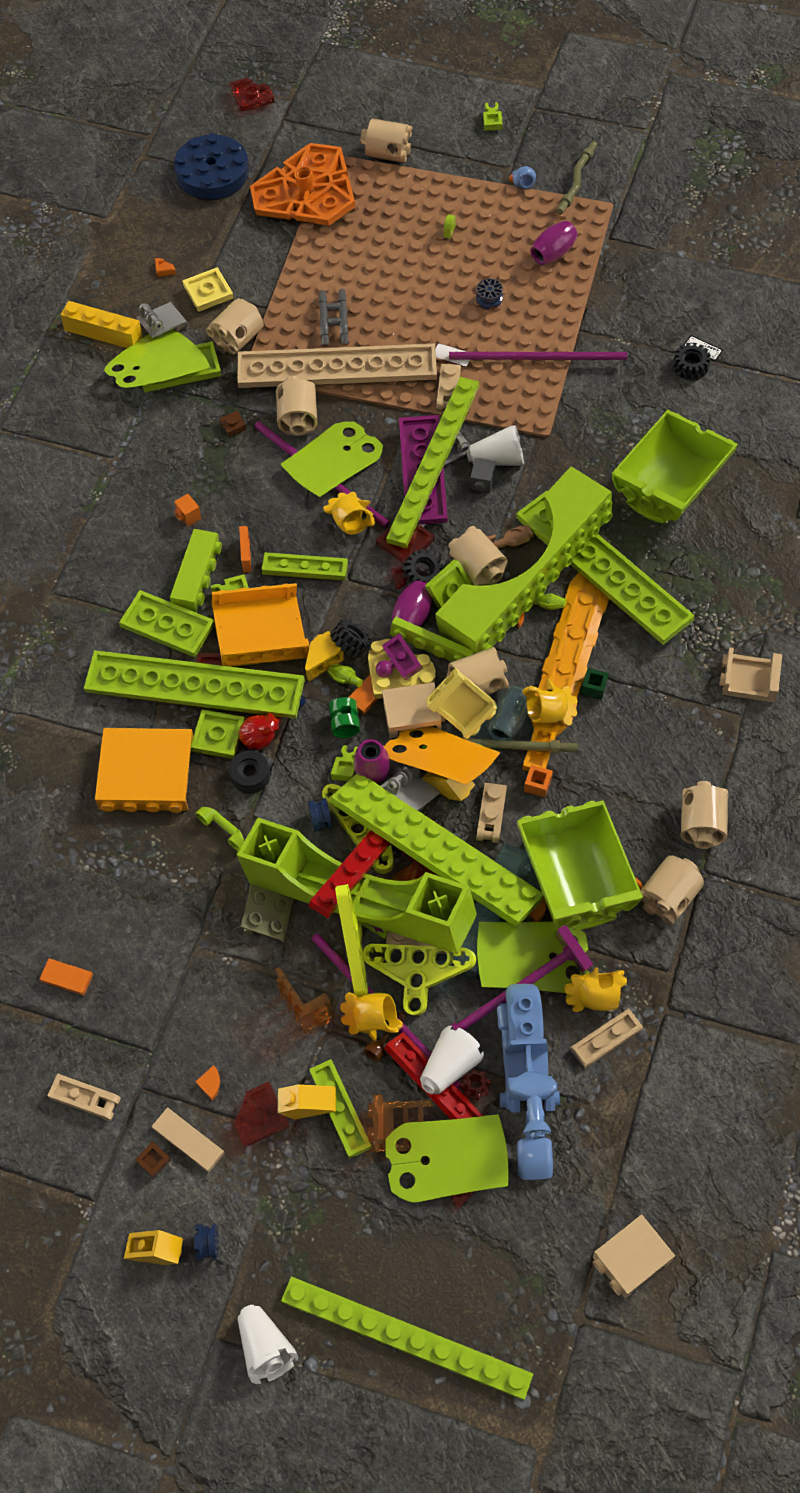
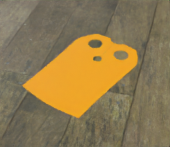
M433 726L401 730L398 738L390 740L384 746L389 758L393 761L466 785L481 775L500 754L498 751L470 742ZM414 730H420L424 735L419 738H413L409 733ZM396 745H404L407 750L402 753H396L392 748ZM420 745H427V748H426V749H420L419 746H420Z

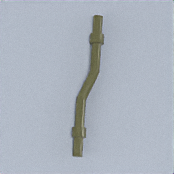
M592 141L581 153V158L574 167L573 186L560 200V205L556 209L557 214L562 215L565 209L572 204L573 197L581 187V169L594 155V150L598 146L596 141Z
M462 736L465 740L492 749L550 751L552 754L578 752V743H560V740L534 742L471 739V736L466 739Z

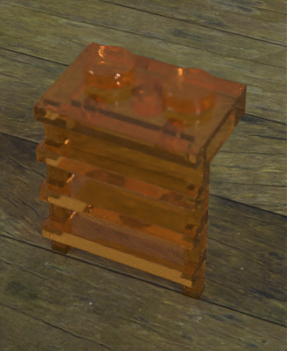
M280 967L275 969L279 976L276 979L279 995L282 1000L285 998L289 1011H293L295 1021H300L302 1032L305 1034L317 1026L322 1027L326 1025L330 1018L333 1017L331 1003L326 993L304 1005Z
M383 1094L373 1095V1103H368V1118H373V1127H368L369 1142H373L374 1153L386 1151V1138L394 1131V1108L403 1107L404 1124L409 1123L408 1107H418V1122H423V1107H433V1101L383 1102ZM404 1138V1145L395 1146L397 1151L409 1152L411 1149L407 1138Z

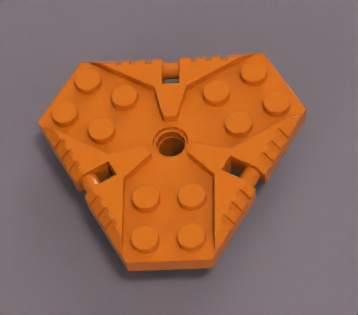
M309 143L285 160L282 169L276 167L250 185L255 213L259 216L287 220L296 219V221L330 226L356 207L342 148L337 146Z

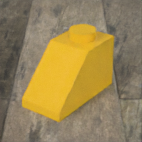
M329 631L317 635L310 643L305 666L306 679L308 681L329 670L332 664L335 665L344 660V652L335 645L336 642L331 640Z
M427 772L422 777L424 781L450 800L462 801L469 796L471 789L475 786L472 781L466 785L431 772Z
M298 1084L278 1089V1113L294 1120L336 1112V1087Z
M160 1230L129 1233L124 1259L159 1265L178 1264L182 1253L183 1238Z

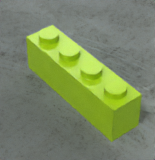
M199 529L193 530L170 596L171 603L196 613L199 606L203 605L205 588H209L210 574L216 568V556L221 553L222 542L219 541L218 533Z

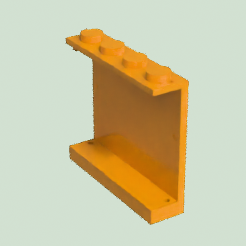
M296 583L212 592V609L222 666L231 667L308 657L309 642L304 636L296 597Z
M103 728L95 795L98 809L106 812L114 810H125L127 812H135L137 810L158 812L159 810H165L173 813L188 811L186 794L191 743L194 737L192 729Z

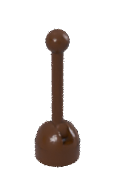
M400 1011L397 1017L404 1021L407 1015L405 1012ZM386 1032L380 1041L370 1042L364 1049L366 1056L375 1062H379L385 1054V1046L383 1044L392 1033Z

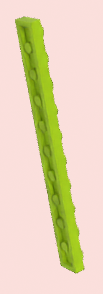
M464 377L459 378L387 535V543L407 548L479 389V381Z
M291 1276L281 1300L283 1304L525 1401L533 1373Z

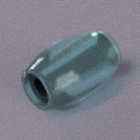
M510 686L496 700V713L488 722V733L493 739L512 740L522 729L528 716L526 696L522 692L523 688Z

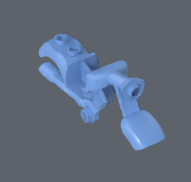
M513 984L508 986L505 991L506 1003L500 1004L497 1007L498 1029L502 1033L506 1088L504 1093L499 1094L500 1108L510 1110L511 1113L520 1112V1100L527 1101L528 1111L526 1112V1126L523 1131L525 1139H521L517 1143L518 1176L524 1180L548 1179L553 1176V1152L551 1140L545 1138V1134L550 1133L551 1129L544 1122L545 1115L542 1100H544L545 1111H555V1106L560 1105L559 1090H557V1082L552 1076H548L547 1040L543 1039V1011L539 989L534 984Z

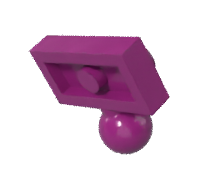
M400 633L381 645L391 660H383L376 665L375 670L379 677H389L393 672V668L396 667L404 680H407L423 669Z

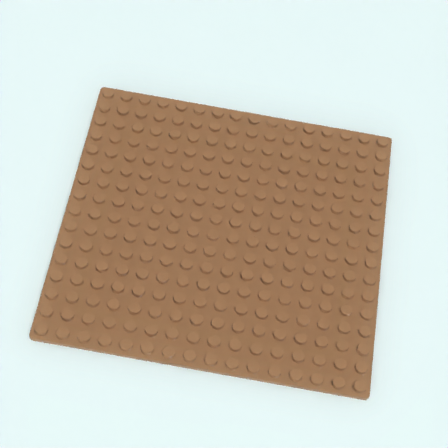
M344 156L356 207L330 226L300 222L264 316V326L258 332L251 350L268 351L435 343L436 349L439 343L466 352H573L612 214L613 204L574 196L570 207L566 208L562 215L556 213V209L560 205V200L564 194L530 188L519 189L513 185ZM448 214L456 216V226L451 239L444 238L443 236L444 222ZM562 221L572 223L577 230L578 237L569 251L554 262L545 265L538 264L530 252V248L537 237L548 227ZM487 278L496 279L503 286V301L501 305L497 308L491 307L490 310L480 307V304L476 302L477 284ZM345 289L349 344L341 345L340 326H328L329 346H321L320 290L326 291L327 303H339L338 291ZM327 311L328 318H339V311ZM436 357L437 380L315 385V392L442 417L445 409L442 411L436 410L441 364H460ZM470 360L467 366L461 365L460 377L479 381V389L464 422L500 429L516 425L520 433L549 437L571 360Z

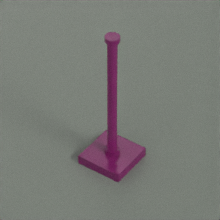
M565 924L557 930L556 937L564 947L562 949L563 952L516 984H533L567 960H573L582 975L591 970L593 963ZM505 991L457 1024L455 1022L451 1024L455 1031L458 1028L465 1030L495 1010L500 1004H504L506 1002Z

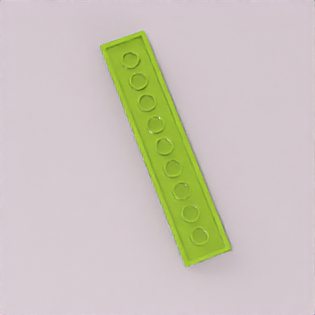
M545 491L517 512L516 519L523 525L530 527L532 532L548 545L553 530L546 518L545 494L548 491ZM599 534L594 538H590L584 550L580 553L578 552L573 557L570 565L661 644L664 645L694 621V614Z
M94 650L84 690L86 693L262 715L272 713L274 716L296 719L305 678L303 675Z
M358 773L331 796L330 803L440 877L469 886L473 899L516 928L543 899L542 892L374 781L360 776Z

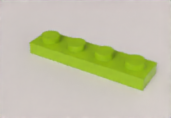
M265 552L262 574L346 581L348 559Z
M396 616L392 621L389 635L395 637L400 633L405 642L414 645L418 649L426 650L436 657L454 662L474 654V651Z
M332 1059L310 1068L309 1071L315 1085L336 1087V1112L328 1114L348 1158L350 1159L372 1149Z

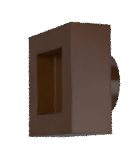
M238 411L219 418L220 424L228 437L247 430L246 424Z
M152 1141L135 1161L154 1179L171 1159Z

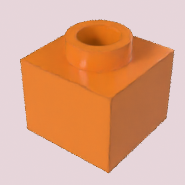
M189 494L174 501L176 508L174 513L180 522L183 521L187 527L202 519L199 506Z
M531 765L524 784V792L546 798L553 771Z

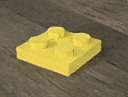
M218 267L183 280V286L198 312L234 298L233 292Z

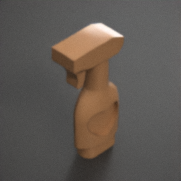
M520 525L508 530L502 539L492 543L498 549L504 546L516 547L529 542L531 538H534V534L527 525ZM493 534L487 537L492 542L495 540L496 535Z

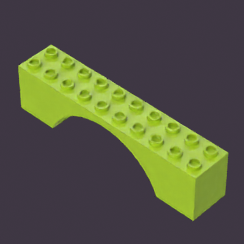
M571 466L545 494L546 518L553 532L548 547L541 558L526 572L506 582L485 586L462 584L435 614L439 635L473 650L474 654L492 648L497 642H501L509 628L514 627L518 623L520 616L531 609L535 599L541 597L545 593L547 586L557 580L562 569L568 567L573 561V557L578 552L580 553L584 550L589 539L594 538L598 534L600 527L610 521L612 517L611 491Z
M257 818L237 853L238 860L250 884L308 904L342 864L313 845L298 830L261 818ZM427 872L420 878L410 881L387 880L365 874L350 892L358 921L455 954L459 953L477 915L469 886ZM337 908L334 912L339 914V909Z

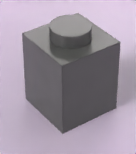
M475 458L470 476V490L490 493L495 476L496 461Z

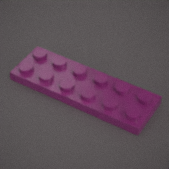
M439 415L399 418L404 498L440 422ZM442 468L417 525L448 523L444 468Z

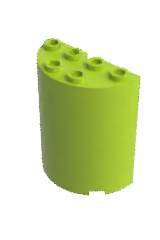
M667 410L612 472V480L616 490L625 495L627 498L626 503L637 513L659 523H667L670 520L675 522L735 453L738 444L716 434L712 430L702 431L696 422H692L678 413Z
M604 800L598 802L589 801L577 807L567 806L559 814H555L553 811H546L538 816H524L517 820L518 830L556 928L559 929L565 924L570 931L577 930L575 926L581 930L596 927L616 919V913L622 910L630 911L642 900L643 896Z

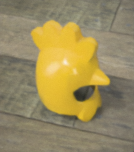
M350 492L348 495L339 493L338 498L329 499V505L323 507L324 512L332 514L337 526L349 535L358 534L368 526L372 527L375 524L373 513L366 509L371 502L359 499L355 492ZM363 511L367 514L365 520L361 518Z
M550 679L547 680L546 691L535 686H529L522 690L523 695L526 696L528 716L536 723H556L560 721L563 725L570 726L572 724L571 717L577 715V710L573 705L577 704L578 700L575 696H571V687H556Z
M597 967L591 973L572 975V983L564 986L565 993L568 994L565 1001L568 1005H572L574 1012L582 1011L585 1007L596 1011L617 1009L620 1003L621 987L627 983V979L622 976L624 975V970L598 973Z
M348 992L345 995L346 1002L341 1003L340 1009L345 1013L341 1017V1022L344 1025L350 1026L349 1033L352 1035L362 1032L368 1034L373 1040H377L376 1030L398 1033L399 1029L403 1027L402 1021L397 1019L395 1002L389 994L371 993L357 997L354 993Z

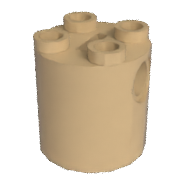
M372 118L368 129H363L360 142L365 145V155L389 161L406 162L407 155L410 154L411 143H408V139L412 135V126Z
M238 298L210 323L206 332L217 344L216 348L222 354L227 352L234 355L264 325L256 306L244 299Z
M288 376L286 381H283L276 389L278 428L287 435H306L315 430L318 425L315 384L304 379H298L296 376Z
M471 526L461 537L453 539L448 545L450 548L449 558L452 561L459 560L470 581L475 586L493 585L502 578L508 565V560L480 529Z
M494 647L456 660L448 665L447 676L457 668L487 695L509 688L507 678L504 675L507 672L504 660L499 661Z
M699 781L697 786L683 789L681 811L682 840L700 849H708L726 841L728 790L711 786V783L708 781Z
M667 856L640 890L643 896L642 902L644 905L642 908L650 915L657 914L664 922L672 925L704 886V880L697 866L689 859Z

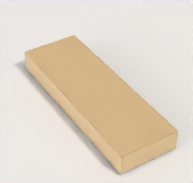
M628 1008L571 1046L570 1050L585 1069L642 1031L643 1026Z
M168 1107L151 1126L153 1130L208 1173L225 1154L221 1148Z

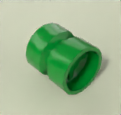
M349 697L337 698L329 703V713L332 719V734L338 738H350L360 732L357 701Z

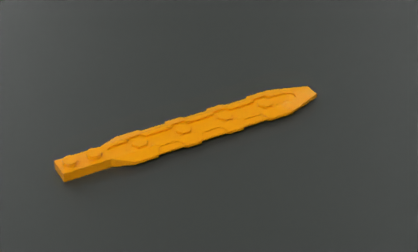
M579 572L569 584L565 596L567 603L563 609L560 621L556 625L553 634L554 640L549 656L545 659L542 669L543 675L538 687L546 691L547 680L550 679L556 687H571V696L576 698L578 697L581 684L584 682L592 648L595 647L598 638V628L602 615L606 611L609 598ZM531 720L534 730L531 741L551 742L568 726L563 725L560 721L556 723H536ZM528 750L523 770L529 771L531 765L546 769L551 755L550 751Z

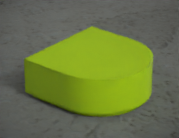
M448 214L446 216L443 229L444 238L451 239L456 226L455 215Z

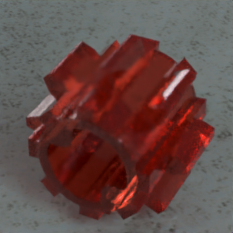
M473 1068L470 1075H463L465 1082L461 1084V1090L467 1091V1099L475 1097L479 1101L481 1095L488 1096L489 1091L487 1087L491 1085V1080L485 1078V1071L478 1073ZM474 1081L479 1082V1083H480V1087H479V1088H473V1087H471L472 1082H474Z

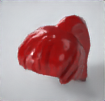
M268 713L265 716L255 715L246 718L240 726V741H242L244 746L256 751L269 746L275 737V733L280 729L282 718L274 716L272 713Z

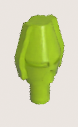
M548 593L537 597L533 605H538V607L547 610L565 608L567 599L553 593Z
M332 664L329 670H327V673L336 682L353 684L357 687H360L363 683V680L356 677L355 671L349 666Z

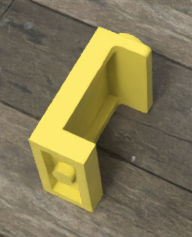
M457 668L426 699L427 707L433 712L437 711L460 730L466 739L471 735H476L485 720H490L497 709L495 701Z

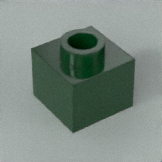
M587 668L581 695L602 700L609 673Z

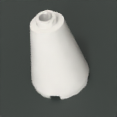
M516 425L509 426L470 445V450H467L468 461L473 462L474 465L475 458L496 461L495 466L523 465V452Z
M447 1026L441 1032L420 1078L421 1086L427 1093L440 1094L482 1061L484 1053L480 1054L478 1050L480 1044L463 1029L458 1028L455 1031L450 1029L452 1026Z
M248 1305L244 1307L238 1316V1325L248 1376L251 1382L255 1384H261L260 1379L266 1377L268 1381L275 1380L291 1370L294 1366L292 1361L294 1358L298 1361L299 1357L293 1346L260 1306Z

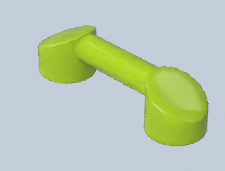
M201 807L195 812L196 817L206 826L215 821L232 835L228 842L239 852L244 843L243 835L239 829L212 808Z

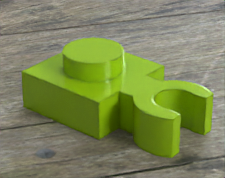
M495 102V107L493 108L489 107L488 103H485V112H483L484 131L502 130V112L498 111V102Z
M243 574L224 579L225 585H212L211 591L218 592L220 590H237L249 587Z
M346 745L342 747V757H336L331 771L332 780L349 781L356 775L353 759L358 747H355L351 753H347Z

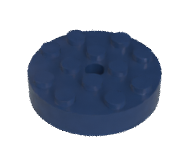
M215 133L191 138L190 141L178 150L174 159L175 174L179 186L186 193L201 199H219L229 196L245 184L249 175L248 157L244 147L230 137Z

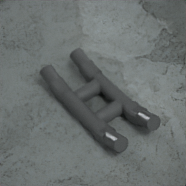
M345 289L338 291L339 303H327L326 291L320 290L321 346H329L328 326H340L341 345L349 344ZM327 311H339V318H328Z

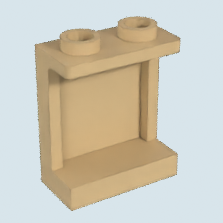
M729 647L728 654H723L722 667L725 668V673H721L719 686H723L722 695L775 703L779 691L782 654L773 653L770 660L733 654L734 648Z
M434 682L382 690L389 739L398 737V731L434 725L442 730V722H445V718L437 711L433 712L430 710L426 703L427 697L435 690Z
M640 1215L594 1252L593 1264L602 1275L605 1273L611 1280L609 1284L618 1296L622 1294L626 1299L630 1296L631 1292L662 1267L669 1265L675 1258V1255L644 1216Z

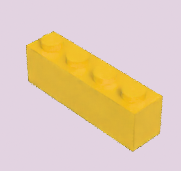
M68 301L60 314L65 331L128 348L131 345L134 346L143 337L139 320Z

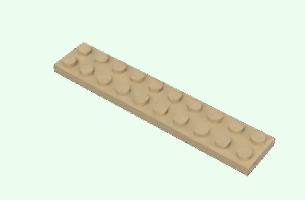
M435 343L238 352V388L274 387L286 381L288 376H296L298 379L313 382L315 385L437 380Z

